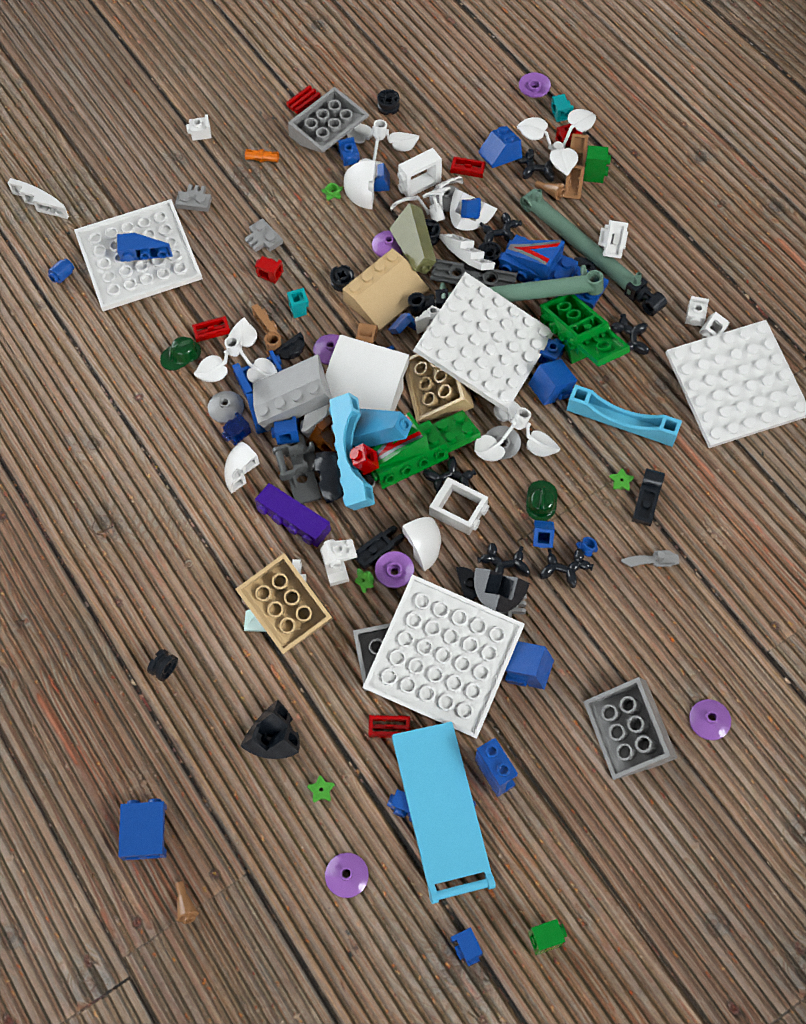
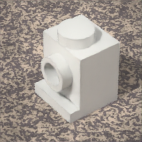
M208 114L202 118L189 119V124H186L187 133L191 134L192 141L212 138Z
M691 296L687 308L686 324L703 327L709 299Z
M715 312L708 316L699 333L702 334V339L721 334L730 322Z

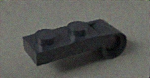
M646 468L632 522L651 526L665 473Z

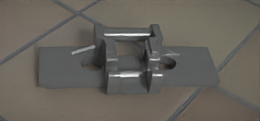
M436 259L430 280L457 285L466 272L487 287L515 284L517 273L497 269L479 270L464 261L458 263ZM452 272H458L459 276H454ZM491 278L496 279L494 282H490Z
M297 422L300 442L274 447L272 452L276 456L280 480H289L294 499L301 504L320 500L321 495L314 474L316 471L315 446L313 442H309V446H306L300 429V422ZM284 455L285 457L290 456L293 466L292 470L287 471ZM300 476L308 478L305 483H299L297 479Z

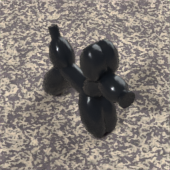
M528 149L525 156L522 155V158L515 160V162L518 161L520 164L526 163L527 167L523 171V179L530 178L534 171L544 172L548 181H554L555 174L552 169L554 165L551 160L547 161L545 165L535 164L533 161L535 154L533 149Z
M504 212L501 216L502 229L492 230L490 226L484 225L481 222L480 226L486 234L484 242H493L494 237L503 236L504 240L508 243L509 240H513L515 237L514 233L510 231L511 228L522 226V221L511 220L510 215Z
M621 314L619 322L611 325V331L615 334H619L622 331L629 334L630 342H627V344L630 346V351L634 350L638 354L647 355L649 352L648 346L643 342L637 341V336L642 335L647 330L648 324L640 323L632 327L628 325L626 314Z
M451 456L447 463L448 471L439 475L434 470L424 469L423 475L427 480L433 482L437 495L443 486V481L448 477H452L459 481V483L469 487V480L473 475H476V471L472 469V471L467 470L461 473L456 470L457 463L455 457Z
M495 543L488 545L487 554L477 557L478 564L480 562L483 564L491 562L495 566L494 571L501 575L504 574V569L515 567L522 576L528 577L530 575L529 567L522 561L523 546L519 547V550L511 560L502 561L497 556V546Z
M580 548L574 552V562L570 563L569 566L557 563L556 556L552 554L551 549H548V565L542 569L540 578L547 579L556 570L566 573V580L569 586L575 588L577 584L575 572L579 568L592 571L594 564L583 560L584 552Z

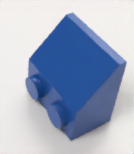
M501 126L491 131L479 149V155L492 168L522 158L521 139L507 126Z

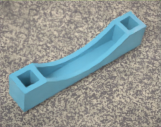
M578 385L574 386L567 406V411L671 447H673L682 420L667 415H645L622 409L607 402L593 390Z
M346 393L329 399V412L332 416V430L335 434L334 446L338 453L337 465L341 473L340 483L344 492L343 502L346 507L358 510L374 505L375 500L372 485L363 478L358 468L354 467L351 462L350 452L353 449L354 431L361 414L358 398L351 393Z

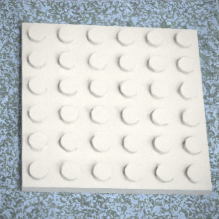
M171 199L74 229L102 311L203 279ZM137 233L169 243L173 257L121 262L117 252V234Z
M465 272L413 351L506 412L539 359L540 351L545 349L548 338L551 339L553 333L549 327Z
M767 320L666 351V356L708 448L806 418V400Z
M412 574L362 688L442 724L452 722L454 729L477 739L525 624Z

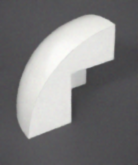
M370 160L356 163L344 175L346 195L353 203L366 209L373 208L376 175L375 161Z
M455 188L450 204V219L453 226L459 230H474L481 227V222L486 224L493 217L497 208L481 201L479 219L462 218V200L475 197Z
M244 442L238 443L232 449L225 463L224 477L231 494L247 483L244 474L260 464L257 454Z
M431 517L418 518L402 526L403 534L413 546V557L423 571H426L434 564L438 558L441 546L440 530L435 520Z

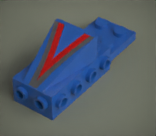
M516 234L513 240H509L505 252H501L498 258L500 262L499 270L517 273L516 279L523 283L581 275L578 261L563 255L565 244L563 240H528ZM604 278L603 292L609 283V280ZM603 292L596 296L588 293L574 295L593 309Z

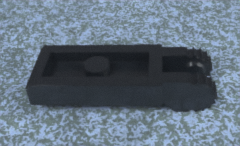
M395 525L384 532H380L356 550L357 558H354V560L363 570H366L378 561L382 555L390 552L395 546L403 542L405 536L402 533L391 541L389 537L397 532L398 528Z

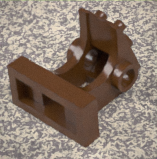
M330 415L316 425L307 441L308 444L313 442L322 452H337L334 446L335 436L331 431L333 421Z

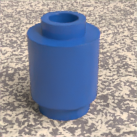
M64 258L48 270V276L52 282L60 284L73 273L74 266L68 259Z

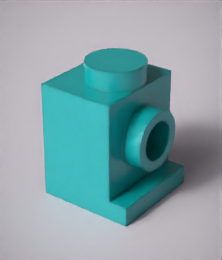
M565 94L552 96L551 110L556 122L568 120L569 113L574 109L573 105L567 100Z
M304 288L287 292L293 318L307 315L306 308L309 307V301Z

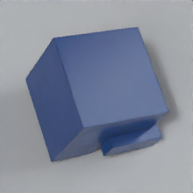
M559 359L540 364L528 384L542 404L547 405L554 403L557 398L559 400L570 398L573 387L578 380L563 360Z
M518 641L505 670L507 672L505 680L510 684L524 687L528 684L529 687L545 690L554 659L546 646Z

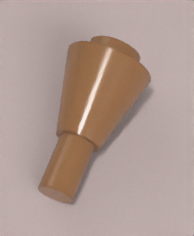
M540 181L535 183L536 188L544 190L556 200L562 198L566 191L564 184L543 183Z
M177 882L175 884L178 894L177 921L188 924L195 921V917L199 915V912L186 893L184 882Z

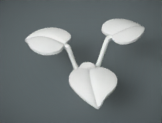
M584 109L571 111L568 115V122L572 125L564 142L557 141L553 145L551 144L548 132L545 131L548 128V124L541 118H527L518 124L517 129L529 140H539L545 135L549 145L548 149H551L550 160L552 164L568 176L578 162V154L570 148H565L571 131L574 127L579 132L589 130L595 123L596 115Z
M381 119L376 120L372 128L360 123L346 134L348 138L354 137L355 143H363L374 136L376 142L372 161L376 160L379 140H383L385 136H387L388 142L392 143V147L398 151L411 150L419 139V135L403 132H394L389 135L387 123ZM365 158L360 160L359 162L370 161L371 159ZM375 161V162H376V175H375V178H377V165L382 163V162H380V161Z
M461 176L453 177L437 184L436 188L439 187V189L425 193L423 198L433 196L434 204L429 206L430 209L426 207L417 195L397 200L391 205L390 210L392 211L394 207L402 202L417 200L425 209L427 215L430 214L431 219L437 222L444 220L442 195L451 189V187L444 186L452 183L463 184V178ZM436 195H439V203H437Z
M242 318L225 339L224 344L227 350L224 351V361L216 355L208 356L201 361L194 375L205 382L220 381L228 372L224 366L227 364L228 355L234 357L241 355L251 367L247 371V378L252 384L277 373V369L266 358H258L252 364L243 353L242 346H252L257 340V332L245 318Z
M514 400L506 412L494 406V415L497 419L512 423L501 440L497 442L492 436L482 435L481 438L476 439L474 444V452L480 458L486 461H498L505 454V449L500 445L512 429L521 430L526 427V437L529 439L527 441V448L534 455L546 457L560 451V447L545 433L533 431L530 435L531 423L528 421L531 417V412L526 408L520 407Z

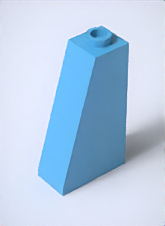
M360 409L361 416L356 424L352 445L356 447L363 443L368 447L406 439L412 422L400 411Z

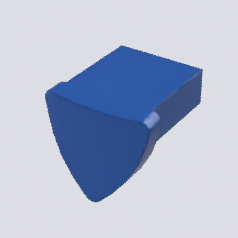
M384 163L378 164L374 191H389L390 173Z
M481 199L462 200L461 217L479 219Z
M403 313L388 330L392 334H400L407 326L416 330L415 319L410 313Z

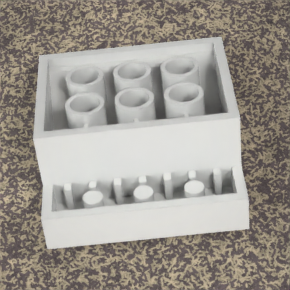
M340 335L325 375L332 398L351 393L358 398L360 409L395 411L404 389L403 377L409 365V354Z

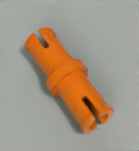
M246 149L245 160H256L261 163L264 161L278 163L279 152L265 151L264 149Z

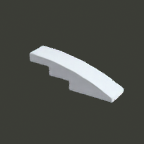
M13 178L9 179L8 185L12 194L22 196L24 202L34 205L37 212L68 219L69 216L65 206L56 198L26 182Z
M455 234L439 235V238L447 248L468 265L479 270H494L495 262L484 259V251L475 249L473 240Z

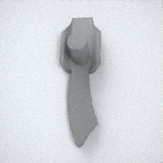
M670 550L654 551L652 556L639 555L622 559L621 562L629 567L644 564H653L655 567H671L679 564V555L674 554Z

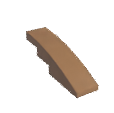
M572 134L570 149L578 154V162L570 174L566 175L564 198L580 200L589 135Z

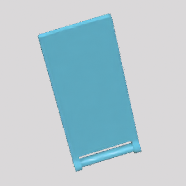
M447 722L393 734L392 741L431 903H439L441 899L488 888V890L494 889L496 887L495 880L489 865L453 723ZM484 872L485 879L439 891L436 890L435 884Z

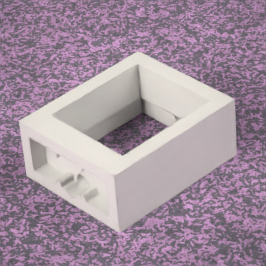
M433 148L398 165L399 191L404 193L406 197H410L441 182L442 158ZM427 169L426 173L411 180L412 176Z
M448 477L429 506V515L470 535L472 530L476 531L481 515L485 516L489 509L488 497ZM453 491L478 503L469 521L442 509Z

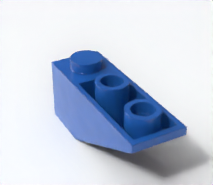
M137 233L117 234V252L121 262L173 257L169 243Z

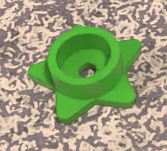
M330 183L321 191L326 194V199L329 201L332 198L340 199V192L343 190V187Z
M620 469L618 474H611L609 476L613 480L614 490L625 489L629 491V483L634 480V476L627 475L624 469Z
M358 568V577L355 579V583L360 585L363 593H366L368 588L374 587V577L370 571L363 572Z
M320 775L316 783L307 786L313 793V802L315 803L323 799L331 801L330 791L335 784L325 782Z

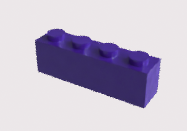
M270 483L255 498L257 510L261 514L269 515L278 525L283 524L293 535L298 534L308 545L313 544L318 547L331 531L329 521Z

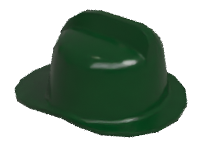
M176 338L171 346L163 351L160 357L161 365L170 371L186 366L199 358L201 354L200 345L193 341L192 338Z
M538 480L529 486L526 511L533 520L547 521L555 514L558 495L557 489L553 484L545 480Z

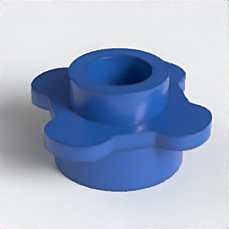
M584 537L581 542L576 543V547L582 549L587 557H591L593 552L598 551L597 543L591 537Z

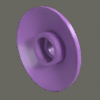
M528 73L519 81L520 91L532 98L546 95L551 88L550 80L541 73Z
M383 231L374 237L372 249L377 256L382 257L392 248L400 255L403 254L391 231Z
M324 335L315 342L313 347L314 356L318 354L322 364L329 365L339 335Z
M392 551L385 553L378 559L375 565V574L382 585L388 588H400L407 585L412 574L414 575V565L406 554ZM396 570L398 574L393 575L391 572Z
M706 699L697 702L692 707L689 714V722L692 730L699 737L706 740H718L724 737L730 730L731 716L726 707L720 702ZM708 715H713L715 720H710Z
M342 853L335 856L328 863L325 871V880L328 888L333 894L342 898H351L360 894L366 887L369 877L366 863L362 858L353 853ZM349 870L350 876L344 878L342 876L343 871Z

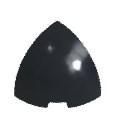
M333 451L316 453L315 469L318 471L321 480L318 484L327 504L344 495L343 487L340 483L341 473L337 465L338 453Z
M475 568L474 588L476 595L484 606L494 611L507 612L514 609L527 593L530 583L518 577L503 576L490 569Z
M279 700L269 706L249 729L241 743V747L244 750L267 759H283L299 753V734L293 731L290 724L293 718Z

